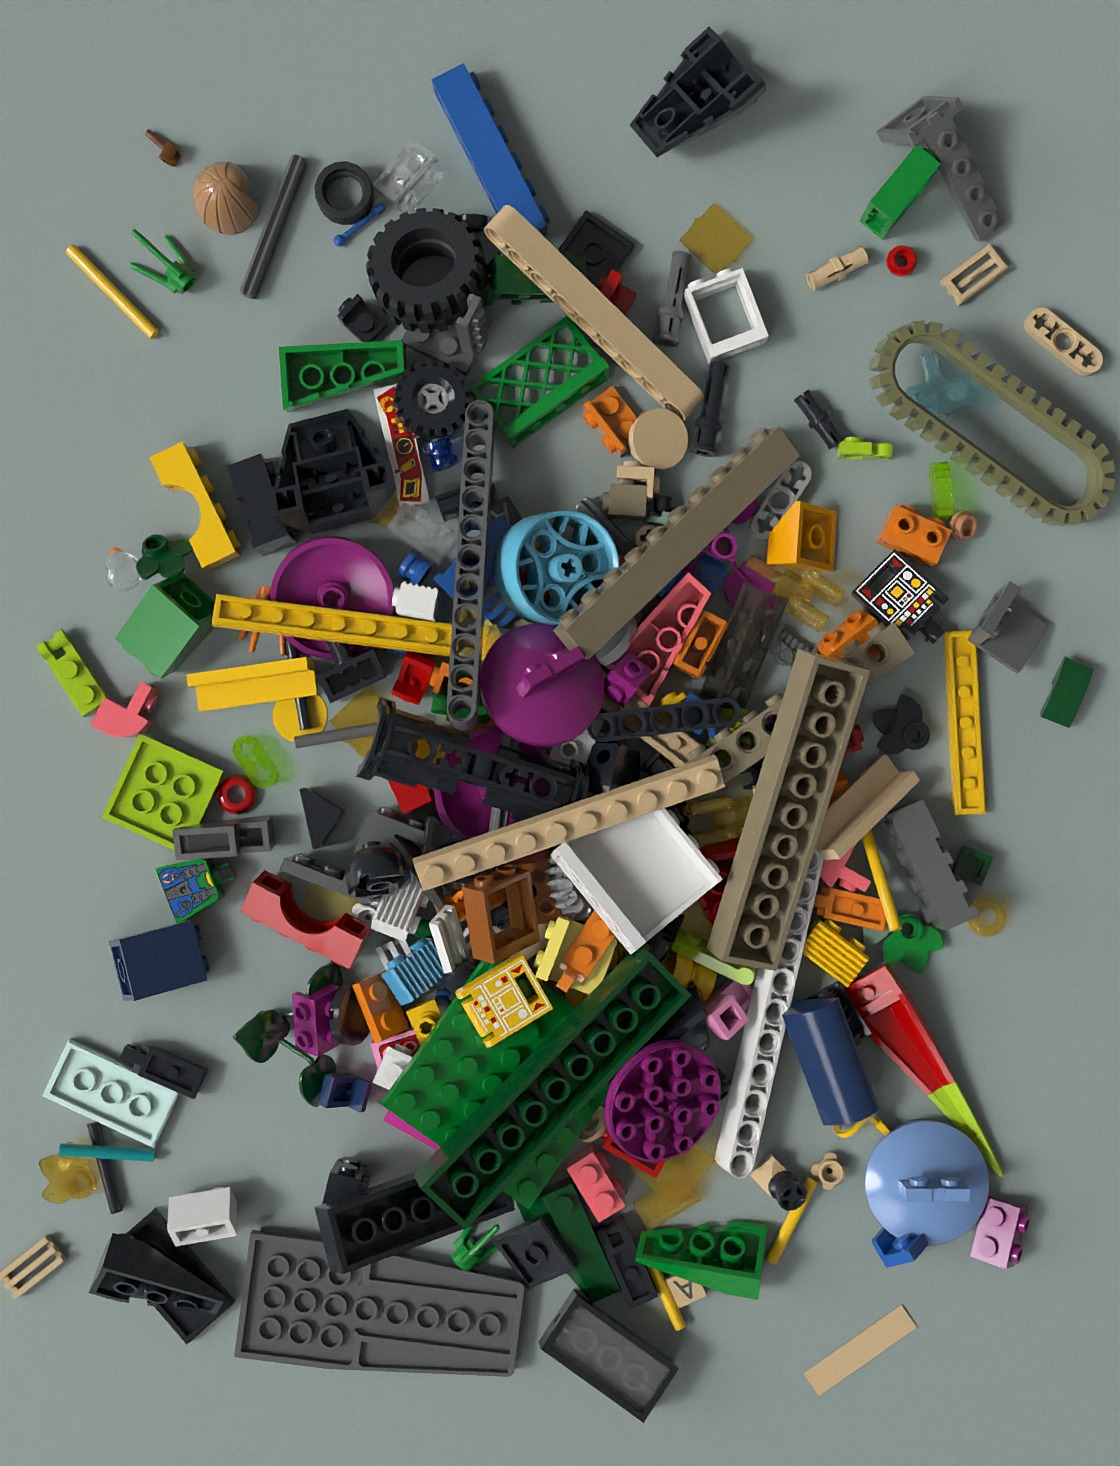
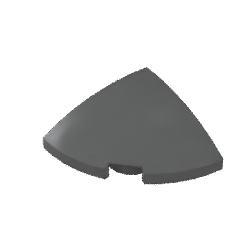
M394 836L390 839L393 848H396L404 856L409 870L413 873L421 887L412 860L415 857L421 856V849L407 839ZM442 885L423 891L439 911L445 906Z

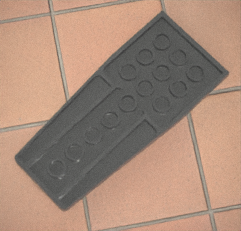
M252 1230L248 1246L234 1357L323 1369L509 1377L514 1373L525 1285L521 1279L475 1269L465 1272L456 1265L400 1253L346 1274H340L330 1271L321 1238Z

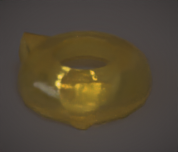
M983 897L974 900L969 907L975 905L979 914L986 909L993 910L996 919L991 926H983L978 916L967 921L968 927L972 932L983 937L998 934L1006 924V909L993 898Z

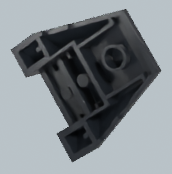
M710 26L684 49L680 55L683 59L674 73L668 71L663 78L666 82L657 96L653 94L650 96L630 124V127L656 157L713 130L743 113L766 92L765 82L750 67L746 68L732 54L725 42Z
M344 409L288 424L281 450V464L276 468L275 474L277 479L275 486L271 487L269 496L274 521L315 534L373 519L397 488L391 463L382 456L377 445L367 437L365 430L350 411Z

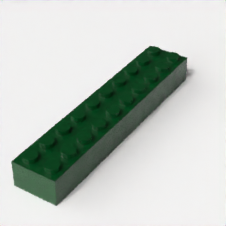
M641 946L631 955L629 953L413 1174L420 1189L465 1230L692 995L644 947Z

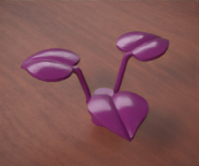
M757 498L731 523L742 524L752 518L757 508ZM727 526L723 533L716 536L710 542L709 547L703 549L696 557L711 553L718 560L729 559L735 573L727 577L724 591L727 600L734 607L743 610L746 606L751 611L773 610L775 586L770 571L762 562L755 559L744 561L740 568H738L736 557L734 556L737 551V541L730 535ZM694 559L682 569L683 572L688 570L692 575L696 573L697 567Z

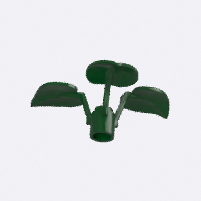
M331 960L328 964L320 967L308 981L306 994L310 996L330 984L341 988L343 986V976L339 965ZM272 1009L260 1011L233 1035V1039L243 1048L246 1055L257 1063L268 1061L277 1051L279 1043L304 1058L309 1066L300 1073L299 1090L303 1099L313 1107L320 1106L318 1101L325 1074H336V1064L333 1058L323 1054L314 1061L313 1057L284 1039L290 1032V1023L287 1021V1017H293V1011L281 1010L278 1012Z

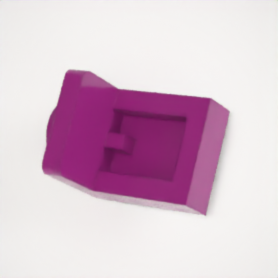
M627 652L605 679L604 693L624 708L652 672L651 668L632 653Z

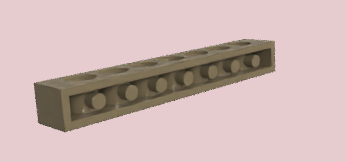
M881 622L867 632L869 638L859 643L856 639L841 649L844 655L838 659L852 662L871 670L866 687L915 654L895 623L885 626ZM870 646H875L879 649L880 659L878 662H873L869 659L867 652ZM778 692L765 701L767 707L759 713L753 709L739 719L742 724L734 730L727 727L713 736L716 742L705 748L702 744L687 754L690 760L684 764L714 755L719 749L723 750L728 756L727 764L720 768L725 784L765 757L772 732H769L765 727V719L768 715H773L777 718L783 699L782 693ZM744 732L749 733L753 737V745L749 750H744L739 745V737Z

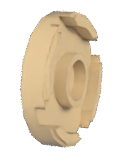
M655 408L638 416L629 430L628 444L636 461L638 460L643 464L644 467H654V470H665L675 466L683 459L688 446V434L685 424L677 414L668 409Z

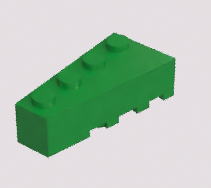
M403 340L279 347L283 410L292 412L400 378L407 369L406 344Z

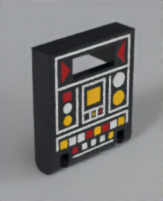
M896 549L852 591V597L878 621L883 622L885 626L895 623L907 642L910 640V637L902 630L904 627L915 635L940 610V606L933 600L934 597L943 605L949 601L946 594ZM888 568L894 576L875 593L869 586Z

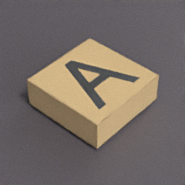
M674 1275L665 1277L678 1308L707 1296L702 1285Z

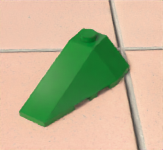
M736 1220L728 1221L727 1225L709 1227V1224H701L696 1229L680 1230L678 1227L641 1231L636 1262L727 1295L758 1300L768 1226Z

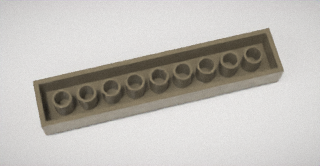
M802 649L797 650L708 941L707 949L719 960L777 971L871 670L852 662Z

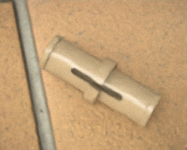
M859 246L839 258L836 256L830 258L829 263L806 273V280L810 288L816 291L836 279L838 281L845 279L846 274L869 264L867 253L863 247Z

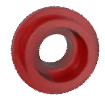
M908 246L894 247L886 258L888 270L898 277L911 274L917 265V256ZM903 258L906 261V265L899 266L896 263V259Z

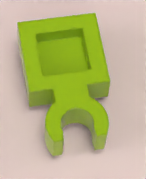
M847 437L845 441H841L837 446L836 459L867 460L870 458L889 460V457H892L893 444H872V442H864L862 437Z

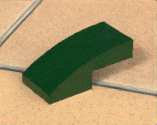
M1064 656L1051 682L1053 687L1042 707L1040 716L1070 728L1084 698L1094 668Z

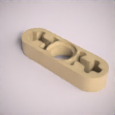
M1036 308L1026 317L1024 321L1026 333L1076 374L1090 376L1101 367L1103 356L1100 350L1049 309ZM1042 317L1045 320L1043 323L1044 327L1035 328V319L1037 320ZM1055 326L1057 330L1048 339L1046 335ZM1064 334L1070 338L1071 346L1068 350H1062L1057 347L1055 342L1057 335ZM1078 346L1081 347L1077 352L1078 354L1073 357L1069 356ZM1090 355L1092 357L1090 361L1092 365L1084 367L1082 365L1084 361L1082 357Z

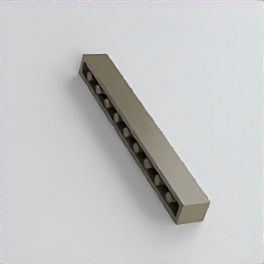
M763 427L753 433L750 437L751 442L746 447H741L730 456L731 461L725 467H719L709 476L710 481L704 487L700 486L691 492L688 496L690 500L683 507L679 506L670 512L667 516L668 521L662 527L658 526L649 532L646 536L647 541L641 547L638 546L628 552L624 557L626 561L619 568L615 567L607 572L603 577L604 582L597 589L593 588L585 593L581 598L582 603L575 610L570 609L560 617V624L553 631L569 651L579 647L585 657L584 659L589 660L800 456L780 427L770 429Z

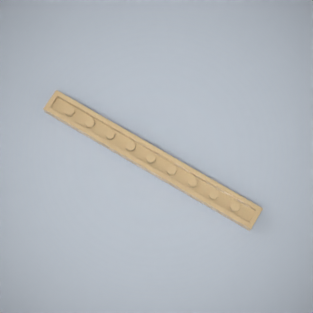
M711 755L415 857L412 860L423 891L724 788L725 784L719 762L715 755Z

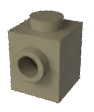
M628 479L616 480V484L610 483L609 492H603L602 510H608L609 519L644 521L646 516L647 486L635 485V481Z

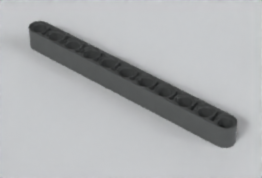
M483 400L470 403L465 412L447 694V714L453 728L461 732L473 729L479 717L495 443L493 408L488 402ZM479 417L487 418V419H486L485 421H483V422H475V421H474L475 419H477V418H479ZM476 445L485 446L482 450H473V447ZM475 473H482L484 475L480 479L471 478ZM475 501L483 503L478 508L469 507V504ZM471 530H478L481 532L476 537L467 536V533ZM469 559H477L479 561L477 565L472 567L465 565ZM468 588L478 590L473 596L468 597L462 594ZM465 618H474L476 620L471 626L461 625ZM469 647L474 649L473 654L468 657L459 655L463 648ZM462 678L473 680L468 687L462 688L457 686V682ZM461 708H467L471 711L468 717L462 719L454 715Z

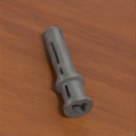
M674 251L672 253L664 304L658 309L659 323L657 333L653 334L652 339L658 345L667 347L679 346L680 339L677 335L680 322L684 319L681 306L692 256L685 251Z

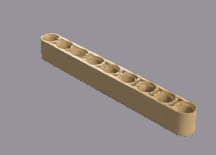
M504 205L484 228V232L489 240L664 409L672 411L682 421H685L703 400L704 394L515 208Z

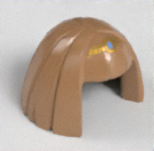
M223 161L208 165L195 179L192 190L193 206L202 222L212 231L220 234L222 232L224 235L241 233L252 225V221L257 219L261 209L247 195L249 181L245 172L232 162Z

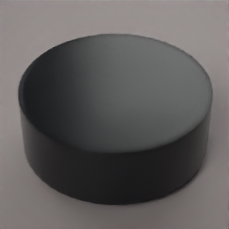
M459 215L460 220L467 221L472 226L474 232L484 231L485 226L488 224V217L485 215Z

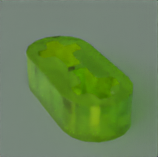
M947 461L930 463L929 481L933 515L940 520L952 519L954 504L949 464Z
M239 737L233 744L232 752L250 781L259 788L274 786L279 779V770L265 748L255 737ZM243 742L254 744L255 747L251 750L256 758L254 761L248 755H241ZM259 763L263 769H271L272 773L269 774L270 781L268 783L265 780H258L257 777L260 775V771L256 764Z

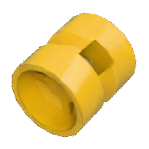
M672 951L665 961L664 967L685 989L697 985L702 992L703 1000L706 1001L714 987L717 972Z

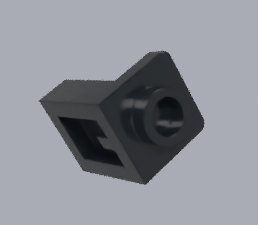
M359 294L353 299L351 297L347 298L339 307L338 311L340 313L337 317L340 323L360 342H373L388 326L378 314L364 303L363 298Z

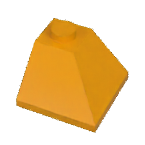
M795 501L769 533L767 565L785 569L833 572L837 511L802 501Z

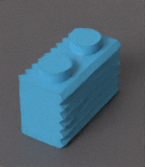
M425 936L420 938L410 946L412 952L404 957L401 953L386 963L389 969L382 973L381 977L388 984V988L391 989L401 1005L414 1001L434 986V984L438 983V980L444 973L433 938L429 940Z

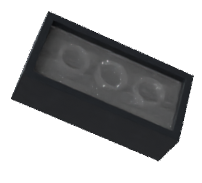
M574 1289L538 1341L542 1351L643 1423L679 1370L672 1359Z

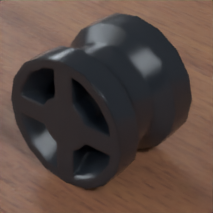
M790 1171L778 1172L771 1178L768 1184L770 1195L777 1200L779 1206L785 1211L796 1210L806 1200L807 1191L805 1187L798 1182L796 1176Z

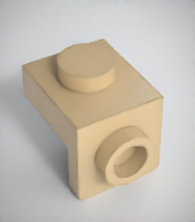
M625 461L623 466L617 465L616 480L628 479L635 481V484H646V502H652L653 494H659L660 476H654V467H642V464L637 461Z

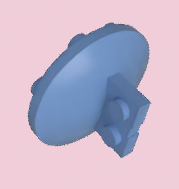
M936 1120L910 1121L890 1130L891 1133L883 1136L873 1148L864 1173L866 1199L876 1219L889 1233L897 1238L905 1234L913 1238L923 1233L929 1244L928 1246L945 1244L965 1234L981 1216L989 1193V1174L985 1160L978 1147L957 1128Z

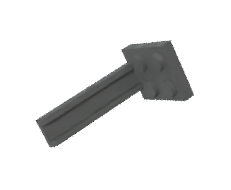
M923 96L876 131L881 142L912 146L924 140L927 148L936 155L937 161L941 163L938 169L975 240L982 241L1005 223L952 119L964 107L959 97Z
M469 294L467 298L468 311L463 318L458 317L456 326L451 324L447 326L448 330L439 332L438 329H431V333H421L419 328H416L414 332L406 330L402 340L406 347L436 361H445L444 365L449 367L453 365L457 368V371L468 375L476 354L482 352L487 343L489 335L486 333L492 325L493 318L484 314L485 310L482 308L481 298L474 294Z

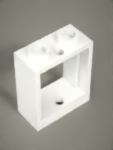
M733 268L722 270L716 274V278L705 281L704 278L695 280L688 284V288L685 289L683 299L708 365L711 362H718L764 345L769 337L743 268L735 271ZM735 286L752 330L712 344L696 301Z

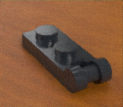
M622 1214L615 1217L614 1222L605 1226L602 1223L594 1228L629 1308L632 1309L658 1297V1292L646 1265L636 1262L638 1248ZM620 1233L623 1241L613 1245L610 1237Z

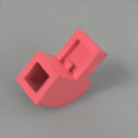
M140 682L128 707L113 699L104 698L90 725L114 737L134 738L138 737L139 733H146L154 725L155 721L145 717L146 712L150 713L154 709L158 701L156 694L159 689L148 683Z
M856 844L841 859L823 860L819 878L821 882L829 887H833L837 878L841 880L838 885L848 891L855 893L859 889L866 892L871 881L845 867Z

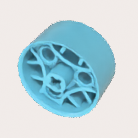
M554 511L535 514L523 518L514 524L503 536L496 551L494 579L501 598L515 615L534 624L559 625V619L566 611L570 609L575 610L578 607L571 599L579 589L582 595L593 588L597 589L604 582L603 577L607 572L615 567L619 568V557L615 543L608 531L597 520L587 514L576 511ZM550 518L555 519L552 526L548 521ZM567 524L574 528L571 542L561 537ZM536 537L541 540L542 544L539 552L534 546ZM584 556L588 561V567L586 570H584L582 567V559ZM524 565L527 585H521L519 566ZM546 591L550 594V603L548 605L543 600Z

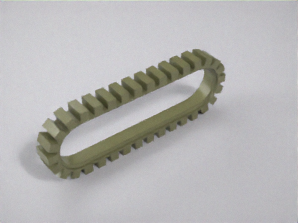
M924 320L913 321L893 330L886 335L887 338L879 342L874 350L879 355L871 358L869 370L880 372V374L869 378L871 389L883 387L884 391L876 397L877 401L882 407L894 403L895 405L889 412V415L896 420L909 416L904 425L911 431L923 429L919 435L928 443L938 440L935 448L943 454L954 451L950 456L951 460L958 465L969 462L965 470L973 476L983 474L980 481L987 486L998 485L995 492L1002 497L1013 496L1009 502L1017 508L1027 507L1024 513L1033 519L1042 518L1041 523L1051 526L1080 524L1082 521H1088L1097 516L1098 512L1096 509L1106 507L1110 498L1104 492L1114 491L1116 480L1105 477L1106 473L1115 471L1113 460L1104 462L1101 460L1109 453L1103 443L1092 445L1097 436L1089 430L1078 432L1082 425L1074 419L1063 421L1067 414L1060 408L1048 410L1052 403L1045 397L1033 399L1037 391L1029 385L1017 388L1022 380L1014 374L1002 377L1006 368L998 362L987 366L991 357L983 351L971 355L976 348L971 342L965 340L955 345L961 335L952 328L941 333L943 327L941 323L931 321L925 324ZM911 343L924 344L933 348L1075 453L1082 460L1087 471V486L1083 496L1070 506H1062L1052 501L908 396L899 386L895 376V363L899 353Z

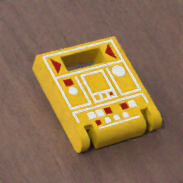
M520 952L455 992L458 999H462L469 994L472 995L461 1004L480 1037L493 1032L483 1040L487 1048L553 1009L527 961ZM522 973H525L537 994L528 999L524 997L514 979Z

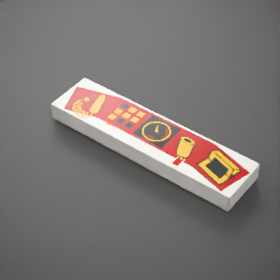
M394 384L373 389L389 461L393 470L399 505L401 509L430 503L417 441L415 438H412L414 433L408 431L406 434L402 430L403 424L401 422L397 423L395 419L396 411H392V396L397 385Z

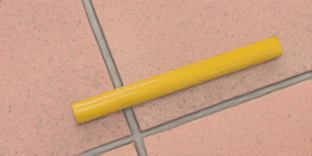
M74 244L68 247L66 254L150 339L155 338L159 330Z
M871 829L862 837V842L890 932L899 931L902 929Z

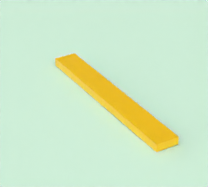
M216 594L212 618L213 627L450 656L452 624L222 594Z

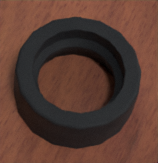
M347 161L334 162L325 167L318 175L314 186L315 198L323 215L331 222L340 225H352L359 222L371 211L374 202L373 186L367 173L357 164ZM340 177L354 178L362 188L361 201L357 206L349 210L335 209L327 199L328 186Z

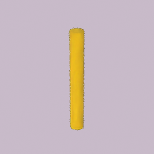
M807 1176L803 1184L807 1191L805 1202L796 1210L789 1211L766 1257V1260L774 1265H777L818 1184V1181L812 1177Z
M646 1266L676 1331L686 1327V1323L662 1271Z

